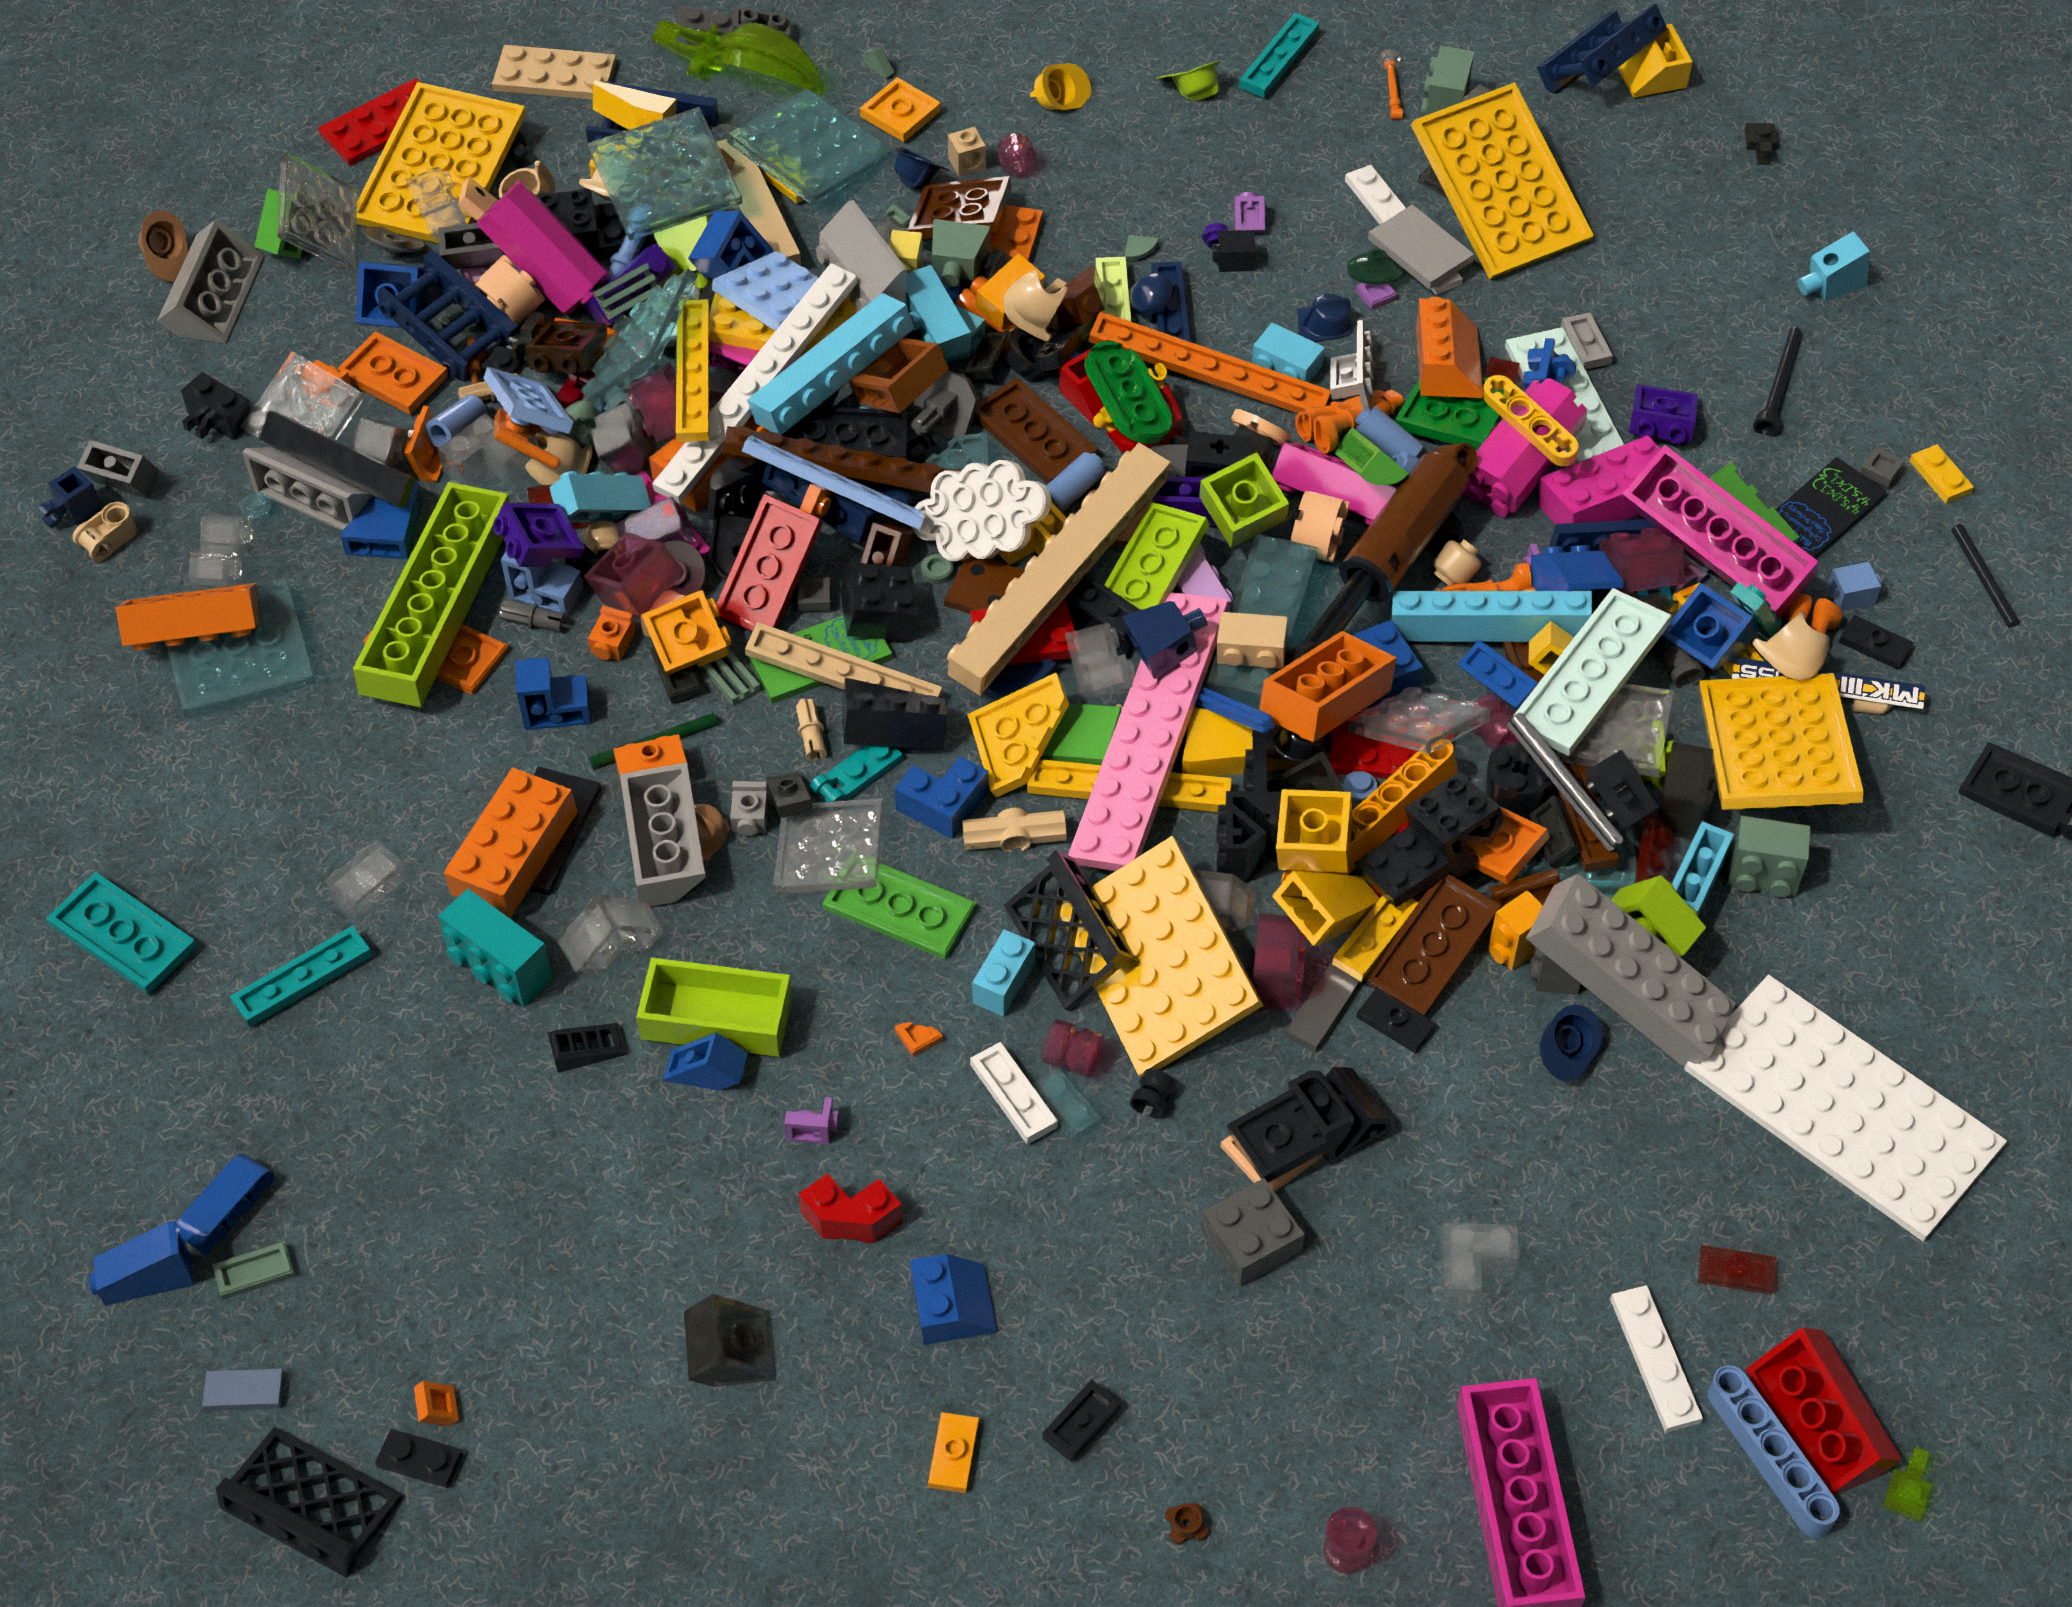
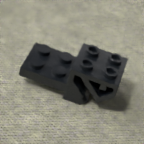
M588 188L536 195L600 263L602 262L601 256L619 252L640 204L654 209L653 198L637 199L627 204L605 203L594 205L592 191ZM656 217L640 251L657 243L654 233L658 232Z
M1253 736L1252 748L1245 749V769H1243V789L1245 791H1226L1225 805L1218 804V824L1216 830V844H1218L1217 872L1223 873V884L1244 885L1263 869L1264 852L1272 856L1277 854L1276 843L1281 792H1267L1266 736Z
M1459 771L1404 807L1410 826L1354 862L1357 872L1395 908H1398L1447 874L1458 879L1476 867L1479 860L1477 852L1464 841L1491 845L1504 822L1501 807Z
M1332 1067L1326 1076L1321 1071L1309 1070L1289 1081V1090L1227 1124L1228 1133L1260 1179L1265 1178L1268 1183L1323 1153V1156L1331 1165L1392 1131L1389 1116L1354 1069L1348 1067Z

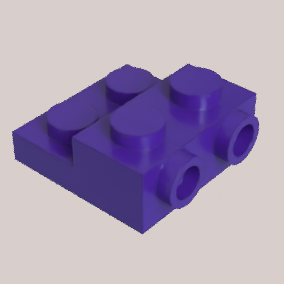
M1636 384L1629 433L1635 434L1640 438L1648 435L1650 438L1666 439L1674 444L1691 443L1696 422L1698 394Z
M503 503L497 517L494 519L493 528L495 534L503 536L506 542L507 556L515 558L519 567H548L552 558H581L585 550L584 545L560 504Z

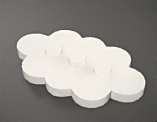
M998 460L990 466L983 463H970L961 472L945 470L934 478L931 485V498L925 499L915 506L916 509L925 512L922 525L919 530L914 527L912 528L919 538L936 541L939 553L949 561H964L969 559L971 555L978 559H990L995 557L1000 550L1017 552L1028 544L1031 536V524L1042 521L1050 511L1051 495L1047 487L1039 481H1026L1022 468L1013 461Z

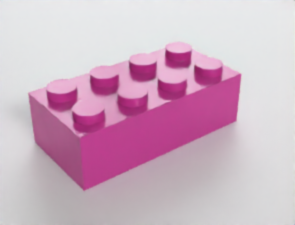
M1647 435L1539 478L1538 505L1555 525L1562 523L1621 521L1633 516H1640V514L1625 503L1623 493L1661 448Z

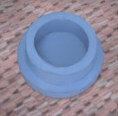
M1363 771L1350 773L1346 776L1343 783L1344 792H1351L1352 800L1362 802L1377 789L1375 778Z

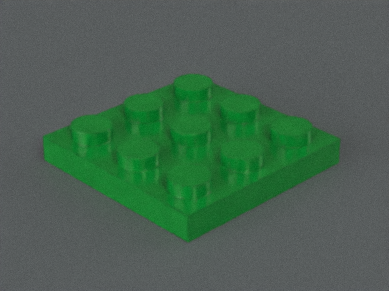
M1482 376V385L1484 391V383L1488 378ZM1418 380L1396 417L1395 422L1409 433L1451 444L1468 443L1475 450H1478L1500 423L1502 417L1485 402L1484 396L1483 398L1420 396ZM1492 389V393L1494 394L1495 392H1500L1503 395L1504 390L1501 389L1497 391L1495 389Z

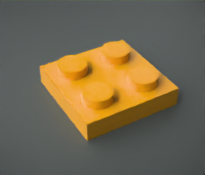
M897 77L860 108V117L905 142L941 112V102Z

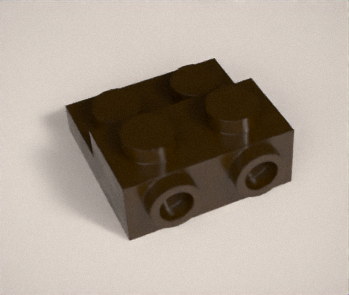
M549 321L525 347L530 370H535L539 373L563 371L567 374L587 372L598 359L596 347L608 334L606 323Z

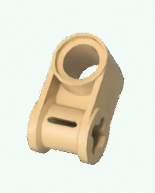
M113 502L106 505L103 510L88 521L80 524L74 531L72 539L78 547H84L89 552L91 559L95 562H101L136 535L137 525L126 504L123 502Z

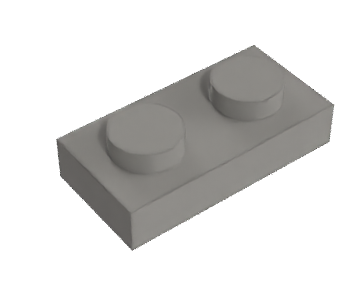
M1591 313L1562 318L1561 327L1565 330L1585 370L1612 363L1613 354Z

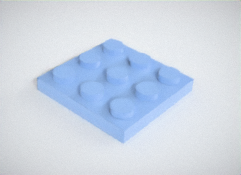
M775 251L714 278L712 290L776 331L817 281L818 277L787 258L784 254Z

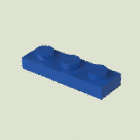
M1479 639L1457 664L1516 710L1520 708L1538 685V682Z

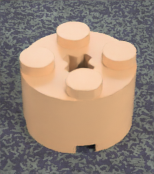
M503 255L473 286L519 326L546 298L538 289L533 287L536 283L532 277L524 270L518 273L515 270L516 266L507 256Z
M1305 491L1298 509L1301 511L1293 527L1290 542L1291 552L1334 563L1338 546H1341L1345 528L1342 525L1343 520L1347 518L1350 502L1316 492Z

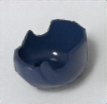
M1152 272L1139 278L1131 288L1130 302L1135 312L1142 318L1153 321L1154 317L1152 314L1164 312V306L1171 298L1173 289L1169 278L1162 273Z

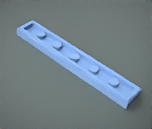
M754 436L747 438L741 450L918 530L924 520L925 512Z

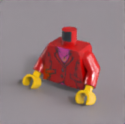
M1158 363L1155 365L1158 377L1153 374L1150 368L1148 371L1172 413L1173 421L1167 436L1162 441L1154 444L1188 445V442L1181 438L1182 413L1169 384H1164L1163 381L1167 375V369L1163 364ZM1102 407L1100 409L1101 413L1094 416L1093 422L1095 426L1101 429L1106 427V434L1121 453L1131 452L1139 442L1123 435L1114 425L1106 408ZM1141 443L1142 445L1146 446V447L1149 448V449H1150V447H1152V446L1154 445V444H1143V443Z

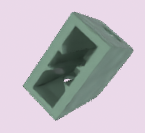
M934 219L932 267L937 276L941 277L942 284L947 287H955L958 285L959 279L970 281L976 279L983 259L991 248L990 226Z

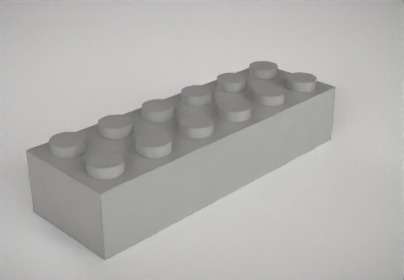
M1576 874L1553 886L1526 937L1529 942L1679 1064L1685 1066L1688 1061L1695 1064L1711 1057L1736 1003L1580 874Z

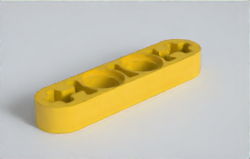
M1502 375L1491 376L1485 381L1483 391L1485 402L1551 462L1558 466H1569L1576 461L1579 447L1576 438L1518 386ZM1492 389H1495L1497 391L1503 389V395L1500 392H1495L1493 394ZM1521 405L1529 411L1523 416H1517L1511 412V409ZM1538 425H1545L1551 431L1541 436L1535 434L1533 428ZM1558 446L1563 449L1560 453L1558 452ZM1567 447L1569 448L1568 453L1564 451V449H1566Z

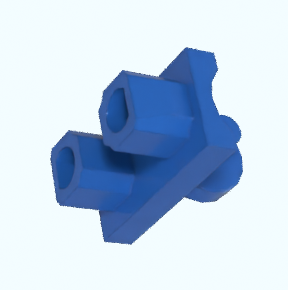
M1545 338L1543 348L1529 349L1527 356L1530 370H1539L1524 371L1523 384L1525 390L1534 380H1539L1540 384L1545 379L1551 378L1562 383L1574 377L1576 373L1575 362L1567 354L1560 356L1554 351V338Z

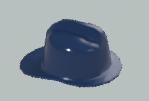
M899 146L895 147L898 154L894 170L900 176L901 182L909 188L913 189L919 185L925 186L939 169L950 171L947 168L934 164L916 152Z
M1331 293L1321 294L1314 299L1312 305L1297 309L1299 335L1313 342L1349 336L1354 332L1351 324V303L1349 298H1343Z
M1576 1004L1566 1006L1547 1024L1540 1041V1056L1548 1072L1557 1079L1564 1081L1577 1079L1584 1073L1598 1052L1602 1043L1603 1031L1600 1021L1593 1011L1585 1006Z

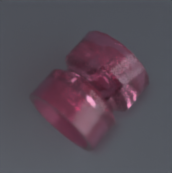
M1494 692L1487 693L1469 708L1464 718L1465 725L1476 735L1483 734V742L1492 751L1506 744L1519 742L1507 727V722L1516 712L1508 711V705Z
M1055 1019L1044 1044L1042 1062L1058 1068L1069 1065L1071 1072L1090 1078L1100 1059L1105 1036L1102 1033L1087 1028L1079 1032L1075 1024Z
M1345 1507L1334 1512L1329 1518L1322 1551L1327 1564L1338 1573L1347 1575L1359 1573L1370 1563L1377 1536L1376 1524L1370 1514L1360 1508Z

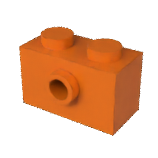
M679 734L662 736L655 740L637 744L631 743L613 749L619 779L620 774L686 763Z

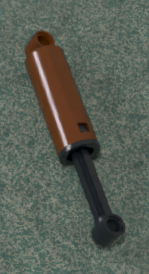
M1459 443L1439 446L1434 452H1428L1419 459L1340 564L1339 575L1345 586L1305 639L1301 640L1297 646L1286 648L1284 667L1343 631L1366 600L1377 603L1387 600L1469 489L1468 474L1475 470L1478 460L1477 453L1471 444Z

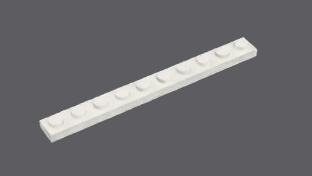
M830 263L709 413V441L685 442L652 483L654 491L681 504L723 451L727 426H743L752 415L747 399L795 362L858 282L855 274Z

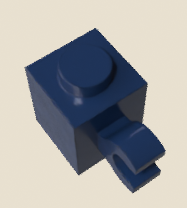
M75 466L48 483L54 498L42 503L38 507V510L45 516L42 518L43 522L49 528L58 525L62 521L64 514L77 525L102 509L93 483Z

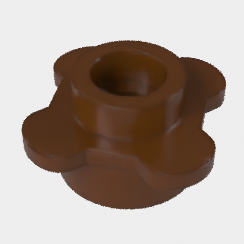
M1185 1503L1167 1509L1165 1519L1171 1525L1170 1539L1172 1542L1182 1544L1187 1539L1203 1540L1207 1536L1208 1529L1202 1522L1203 1508L1199 1504ZM1187 1520L1190 1522V1525L1184 1526L1183 1522Z

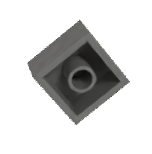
M1265 1178L1202 1211L1200 1231L1239 1287L1302 1254L1305 1234Z

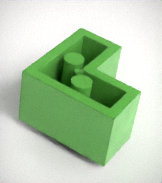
M268 188L254 247L276 255L300 259L307 230L330 235L336 205Z

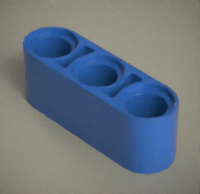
M244 1153L235 1156L179 1218L177 1226L184 1241L203 1254H210L212 1252L210 1248L217 1241L221 1242L237 1224L235 1220L242 1213L246 1214L261 1197L259 1193L266 1186H271L274 1173Z

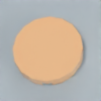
M1235 409L1231 417L1234 425L1240 429L1267 440L1271 438L1270 443L1282 447L1283 443H1288L1291 437L1289 433L1280 427L1249 412Z

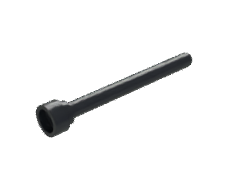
M1793 327L1789 331L1766 407L1756 415L1753 424L1755 433L1763 434V430H1766L1767 432L1764 435L1773 437L1778 432L1780 418L1777 410L1801 337V330L1798 327Z

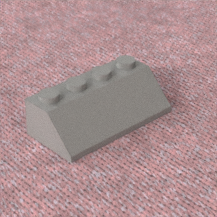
M848 201L819 234V246L816 248L819 262L824 264L826 268L832 263L857 276L858 283L846 297L855 305L857 312L881 293L905 303L907 269L855 201Z
M214 220L196 234L157 322L179 337L225 343L264 255L217 220Z
M271 447L245 448L242 452L254 492L343 531L374 496L317 467L298 460L286 452L283 453Z
M687 762L620 774L635 882L642 908L676 902L706 877Z

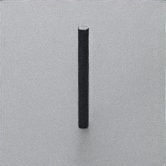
M1962 524L1954 526L1951 530L2005 624L2008 628L2018 626L2020 624L2019 619Z

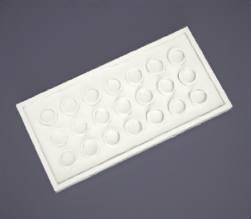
M1769 974L1729 1017L1711 1057L1695 1064L1688 1061L1684 1068L1686 1072L1923 1242L2007 1142L2003 1137Z

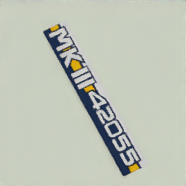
M1739 657L1734 659L1732 679L1785 676L1769 662ZM1819 670L1817 673H1834L1840 697L1923 709L1926 688L1924 685Z

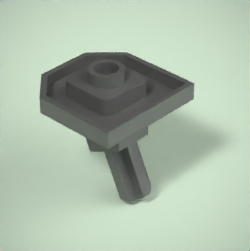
M948 370L916 398L909 417V422L912 423L911 426L915 429L916 434L922 435L930 430L959 443H965L979 402V397L971 380Z

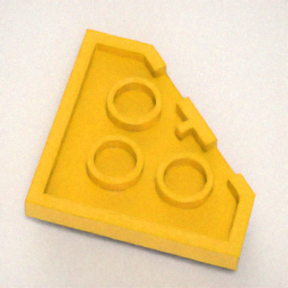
M1057 673L1049 675L968 714L983 767L988 770L989 787L996 798L1027 783L1069 706L1062 680Z

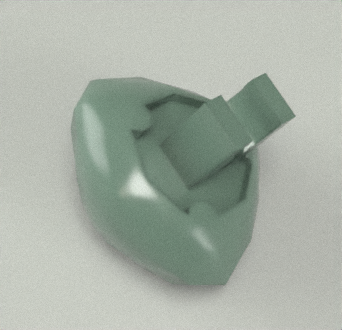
M577 401L564 409L573 421V425L569 434L560 431L558 433L576 441L581 449L589 443L594 449L600 451L606 440L604 439V429L599 412L591 401Z

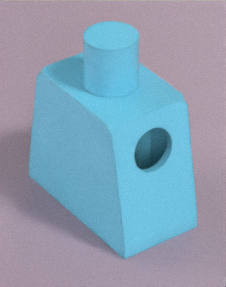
M1854 231L1811 257L1810 274L1797 280L1799 290L1805 296L1817 291L1824 301H1828L1867 287L1869 249Z

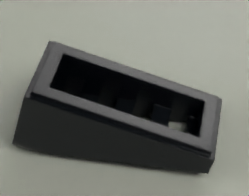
M619 1023L547 1032L558 1073L627 1055ZM611 1034L614 1047H607L605 1035ZM597 1038L600 1048L593 1049L590 1039ZM584 1042L585 1050L578 1051L576 1043ZM570 1045L571 1052H564L563 1047Z

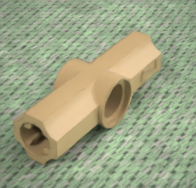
M1009 808L1001 811L998 817L962 820L965 850L1002 847L1006 852H1011L1010 849L1021 848L1024 851L1031 844L1066 841V823L1063 810L1027 814L1023 809Z

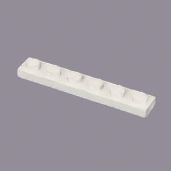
M1372 165L1345 175V182L1379 224L1406 209ZM1456 272L1431 288V290L1437 295L1462 285V277Z

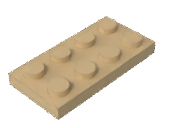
M504 45L492 82L493 91L593 100V82H611L616 65V54Z

